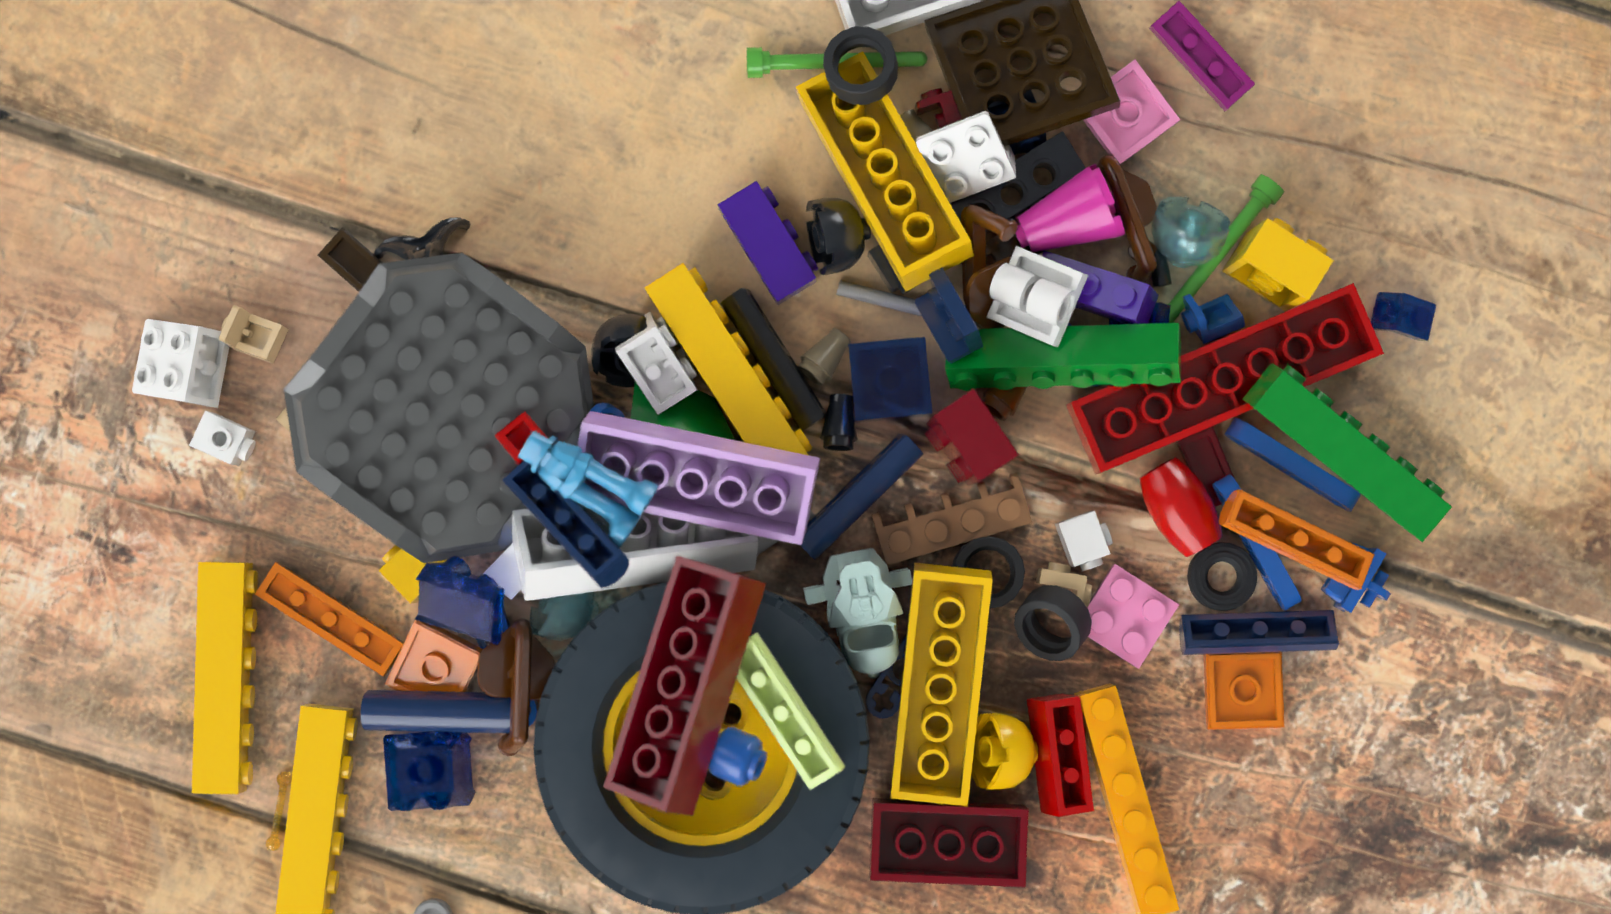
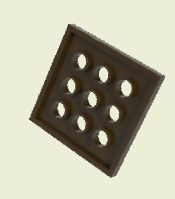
M984 0L924 20L925 29L949 91L951 90L961 120L987 111L1004 147L1120 108L1119 96L1079 0ZM1041 13H1048L1054 17L1055 21L1049 26H1040L1034 21V18ZM1012 25L1019 30V33L1013 38H1004L998 31L1003 26ZM970 37H977L983 41L982 47L973 51L966 49L962 44ZM1053 45H1061L1068 50V53L1062 58H1053L1048 55L1047 50ZM1018 57H1025L1032 62L1030 68L1020 71L1014 69L1011 62ZM982 69H989L996 74V77L991 82L983 83L978 81L975 75ZM1074 77L1081 82V86L1074 91H1068L1061 87L1060 82L1064 78ZM1031 89H1038L1045 94V98L1041 102L1031 103L1024 98V94ZM1001 101L1008 105L1009 110L1003 115H994L988 111V107L993 102Z

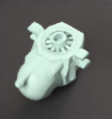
M873 548L831 555L823 574L824 584L804 587L805 601L807 605L827 601L828 624L830 628L836 627L841 651L848 665L853 670L868 674L870 678L875 679L880 675V672L890 668L899 655L896 616L903 614L899 599L892 588L912 585L910 569L902 568L889 571L887 564Z

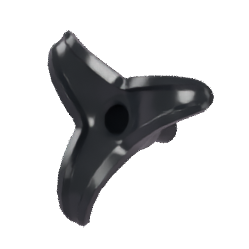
M456 217L441 220L432 226L422 237L399 235L384 240L375 249L374 255L378 259H382L385 254L394 253L405 260L443 255L445 244L452 232L456 229L468 230L471 224L466 219Z

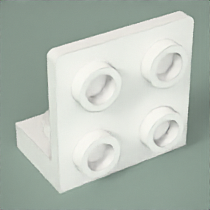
M987 111L924 134L916 139V145L920 153L923 155L949 203L1016 178L1015 156L1010 145L1003 146Z
M650 311L644 315L648 327L617 346L615 350L656 413L660 414L697 390L693 378L698 375L684 349L681 348L676 351L673 347L677 342L664 318L660 317L656 320Z
M146 319L141 337L132 392L218 408L229 346L219 340L221 331L194 325Z

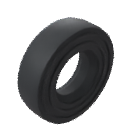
M1225 542L1213 543L1197 552L1192 558L1187 574L1188 585L1196 600L1205 607L1218 611L1233 610L1242 606L1252 596L1257 584V570L1251 556L1241 547ZM1221 561L1231 564L1237 574L1235 585L1224 592L1212 588L1208 581L1209 569L1212 565Z

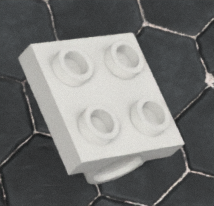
M1016 246L1009 264H1002L992 279L990 297L994 300L987 318L1058 347L1088 275Z

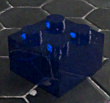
M925 337L848 344L855 423L923 417L932 414Z

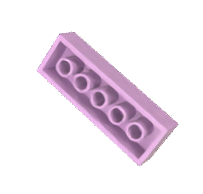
M590 411L582 421L578 447H581L583 453L592 454L594 460L628 479L636 482L649 480L659 486L644 513L802 545L807 530L820 458ZM588 478L585 479L584 483L628 507L623 499Z

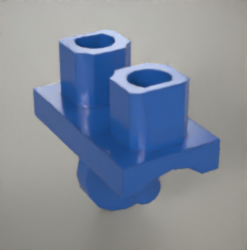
M1352 543L1375 555L1360 590H1354L1327 577L1321 590L1335 601L1334 607L1342 612L1352 613L1365 590L1366 593L1360 603L1368 608L1371 607L1376 597L1385 601L1388 600L1391 593L1384 589L1383 585L1389 575L1379 570L1373 581H1371L1386 556V553L1378 548H1366Z

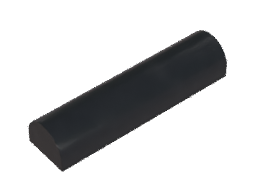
M741 288L724 299L720 304L767 376L774 390L786 405L798 428L804 431L824 419L827 412L803 374L799 371L798 366L751 291Z

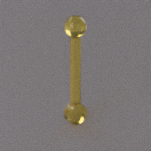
M287 771L281 772L277 776V783L280 785L271 837L266 840V847L270 851L278 850L281 845L278 835L287 786L291 785L292 774Z

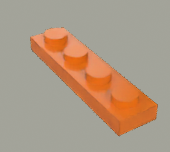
M279 562L274 563L255 593L256 596L381 676H386L404 644L403 641Z

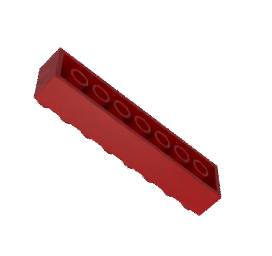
M1354 283L1181 355V383H1170L1165 386L1130 384L1126 387H1116L1110 385L1066 404V407L1095 474H1099L1254 409L1243 400V397L1271 363L1283 370L1287 365L1291 366L1306 378L1302 384L1306 387L1380 356L1384 352Z

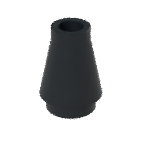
M830 395L829 406L820 439L823 440L824 449L831 451H851L854 449V442L858 438L851 395Z

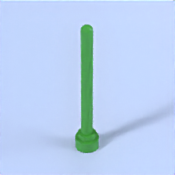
M762 47L746 49L747 78H763V74H770V70L824 69V53L770 55V51H762ZM922 51L895 52L898 67H920L927 63V55ZM879 52L865 53L872 68L883 67V59ZM846 53L841 57L839 63L858 53Z
M1263 174L1259 175L1251 186L1252 192L1249 194L1251 197L1249 202L1160 314L1157 320L1158 323H1173L1185 308L1183 296L1190 294L1194 297L1262 208L1267 209L1270 204L1275 205L1284 194V190L1276 182Z

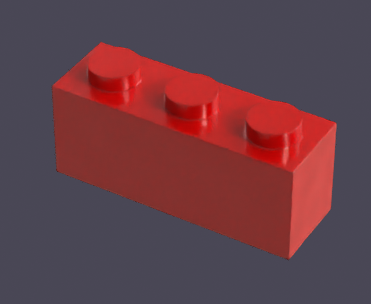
M1060 693L1027 699L1030 730L1038 746L1035 770L1041 813L1063 817L1094 811L1080 696Z

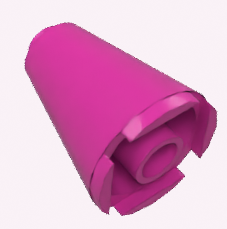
M1093 164L1018 216L1017 219L1020 225H1018L1015 234L1021 248L1029 246L1031 252H1038L1116 238L1124 235L1125 230L1120 215H1114L1116 213L1115 201L1099 167L1097 168V165Z

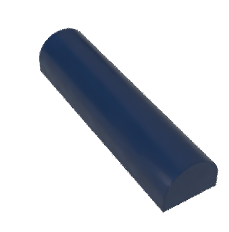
M899 433L808 522L807 530L800 546L816 560L924 455L923 452L907 435Z
M523 461L502 479L505 485L599 587H609L623 577L629 567L627 556L576 501L570 498L565 499L558 490L553 491L538 474L539 470L535 473L530 470L532 465Z
M1334 610L1181 615L1179 638L1182 655L1337 650L1339 645Z
M367 690L361 703V724L364 730L509 734L511 698L491 697L484 692Z

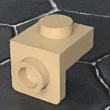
M234 305L230 314L223 321L219 340L236 351L273 364L289 329L281 324L250 314L243 308Z
M1053 562L1048 563V569L1038 568L1036 583L1073 589L1072 593L1078 596L1086 607L1089 606L1092 585L1086 584L1087 576L1070 573V565Z

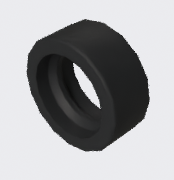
M854 26L843 30L830 40L824 52L823 68L830 89L841 100L848 103L867 105L879 101L892 90L897 80L898 62L892 42L881 31L874 28ZM858 47H869L877 50L883 59V70L873 81L864 84H851L840 76L838 71L839 61L848 51Z
M991 536L973 539L960 548L954 557L952 567L966 568L970 558L979 551L992 550L1003 555L1010 567L1009 582L1003 590L991 595L989 609L1002 607L1015 599L1023 587L1025 577L1023 559L1016 548L1004 539Z
M1043 585L1032 590L1016 611L1014 619L1017 637L1025 648L1036 656L1049 661H1063L1073 657L1089 636L1092 624L1089 610L1082 600L1070 590L1056 585ZM1047 609L1055 612L1068 625L1071 637H1059L1048 632L1037 620L1034 610Z

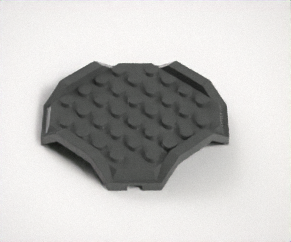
M464 253L379 263L309 359L283 388L296 472L343 508L422 563L506 550L513 543L512 511L527 508L502 481L518 465L494 435L525 411L548 438L553 435L561 442L578 446L581 423L594 407L586 346L557 321Z

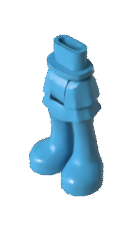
M535 430L531 433L518 455L519 458L532 465L530 469L532 472L535 473L539 470L538 474L553 491L558 490L565 499L570 498L582 504L607 521L610 525L608 537L619 548L624 544L659 488L657 484L649 480L636 482L601 465L594 460L592 454L583 453L581 447L561 442L553 435L547 439ZM588 478L623 499L628 507L584 483L585 479Z

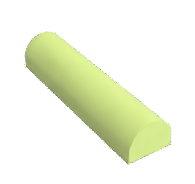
M756 632L751 635L737 679L811 790L842 771L845 765L759 634Z

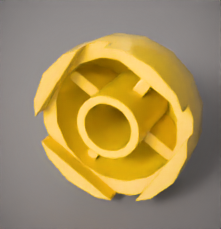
M1003 713L980 714L977 718L975 754H973L971 776L976 785L989 790L1013 788L1021 784L1030 774L1038 758V746L1025 723L1012 715Z

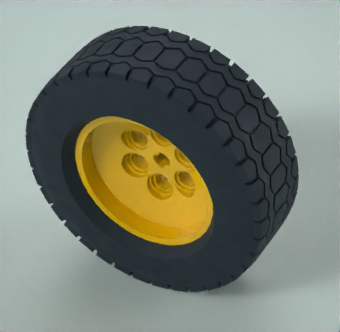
M668 582L641 589L610 605L585 625L570 641L556 662L543 690L535 722L534 761L536 778L544 807L560 839L578 862L600 882L630 900L670 913H732L766 903L794 888L810 876L830 856L843 838L860 804L868 772L870 740L866 710L858 683L844 655L828 633L805 611L782 596L764 589L750 636L756 632L759 634L844 763L845 768L810 790L736 678L729 703L737 705L742 715L740 720L733 724L723 721L719 734L728 727H735L757 736L762 741L763 750L767 752V759L762 773L756 781L750 780L742 786L726 781L722 787L714 789L709 787L704 780L693 816L666 813L604 788L603 786Z

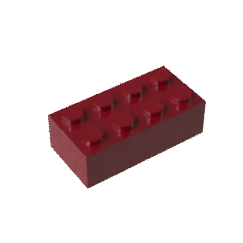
M974 388L935 414L926 423L929 428L924 433L936 452L941 449L944 450L951 461L946 464V467L958 484L965 481L967 486L978 483L1019 455Z
M872 798L870 881L1026 888L1029 809L1021 804L968 802V807L901 799Z

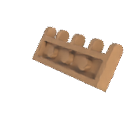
M1017 472L1009 474L1010 483L1013 487L1011 490L989 496L985 482L977 483L980 499L952 507L948 492L943 493L940 496L944 509L919 517L915 516L912 503L904 505L908 520L883 527L880 514H872L885 563L887 565L1032 523Z

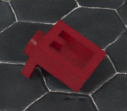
M942 88L927 91L920 95L921 100L915 104L917 115L939 109L940 113L934 115L938 129L961 120L951 90L944 93Z

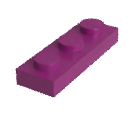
M1180 1L1175 3L1150 26L1149 29L1224 111L1228 110L1255 85L1251 78Z

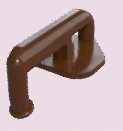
M1105 155L1099 160L1097 168L1099 167L1113 196L1116 210L1114 215H1120L1127 239L1137 265H1133L1127 270L1126 277L1146 283L1157 267V260L1144 227L1154 220L1157 213V205L1147 181L1123 170L1115 157Z
M969 205L961 213V224L971 240L974 255L962 262L965 307L979 329L1004 328L1005 325L987 318V315L994 300L990 297L992 279L1002 264H1009L1011 257L1004 258L986 267L985 228L997 233L1000 240L1005 242L1015 235L1018 224L1015 221H1009L998 214L978 206Z
M525 618L516 620L513 625L485 647L478 657L477 678L481 690L491 697L511 698L510 732L503 735L498 742V749L505 756L517 754L528 741L530 700H541L543 690L555 666L554 657L532 634V626Z

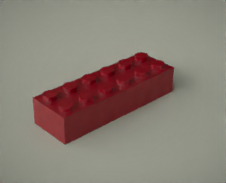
M676 555L603 786L604 788L666 813L694 815L766 583Z

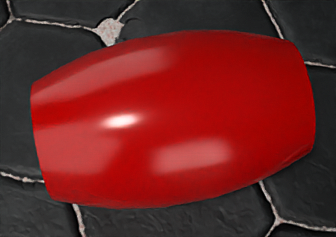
M1177 457L1162 463L1139 478L1143 499L1151 518L1166 540L1182 555L1189 557L1223 537L1221 525L1219 524V515L1211 496L1195 473Z

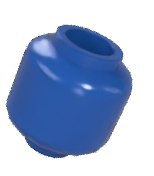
M728 727L718 735L709 764V771L716 777L742 786L750 780L756 781L759 778L766 763L767 752L763 750V743L757 736L735 727Z

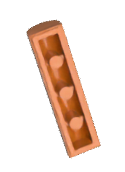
M1237 489L1230 494L1219 516V524L1354 590L1362 589L1375 555L1241 489Z

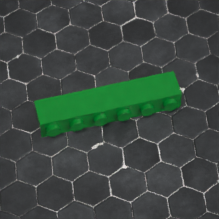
M1179 323L1067 326L1058 347L1012 328L978 329L983 347L954 363H948L947 360L945 363V371L950 389L958 388L963 391H971L973 388L995 387L1001 390H1009L1014 387H1036L1039 389H1048L1053 386L1087 388L1092 385L1126 387L1130 384L1165 386L1170 383H1181Z
M1271 363L1243 397V400L1406 531L1423 542L1452 508L1450 504L1441 498L1445 491L1429 478L1423 483L1417 479L1414 474L1418 469L1403 457L1399 456L1396 461L1386 453L1391 447L1373 433L1367 438L1358 430L1362 424L1349 413L1343 411L1341 415H1338L1330 407L1334 401L1318 388H1315L1312 393L1302 385L1306 378L1291 366L1287 365L1283 370Z

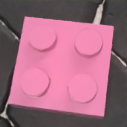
M1133 60L1111 77L1120 99V108L1083 120L1106 152L1115 157L1120 165L1180 121V118L1136 60Z
M1113 564L1090 599L1089 606L1087 607L1092 621L1088 638L1139 669L1179 604L1123 568Z

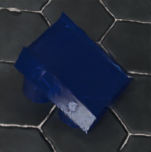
M452 556L441 563H426L415 579L419 580L418 615L415 620L498 645L502 635L504 588L498 586L495 580L486 574L479 576L471 574L468 564L458 556Z
M416 732L385 735L383 744L388 809L390 811H411L427 808L443 810L455 806H469L476 793L473 789L470 752L472 738L470 735L460 732Z

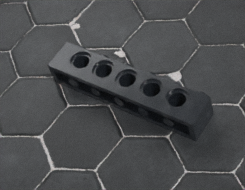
M1064 132L1058 133L1016 159V178L951 202L950 205L960 222L962 210L969 205H975L998 214L1009 221L1018 223L1015 218L1016 216L1034 206L1086 168ZM1040 167L1048 169L1052 174V183L1049 185L1038 184L1033 178V170ZM1007 187L1015 188L1020 194V203L1016 205L1004 203L1001 199V190ZM985 228L986 235L992 232L991 230ZM880 245L869 250L868 257L890 293H894L898 289L902 294L907 293L908 291L905 292Z

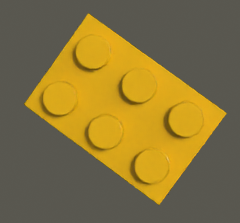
M1267 218L1244 235L1222 272L1283 311H1287L1311 298L1334 260L1326 255L1328 251L1321 244L1311 239H1307L1305 242L1293 234L1294 228L1278 218H1274L1273 221Z

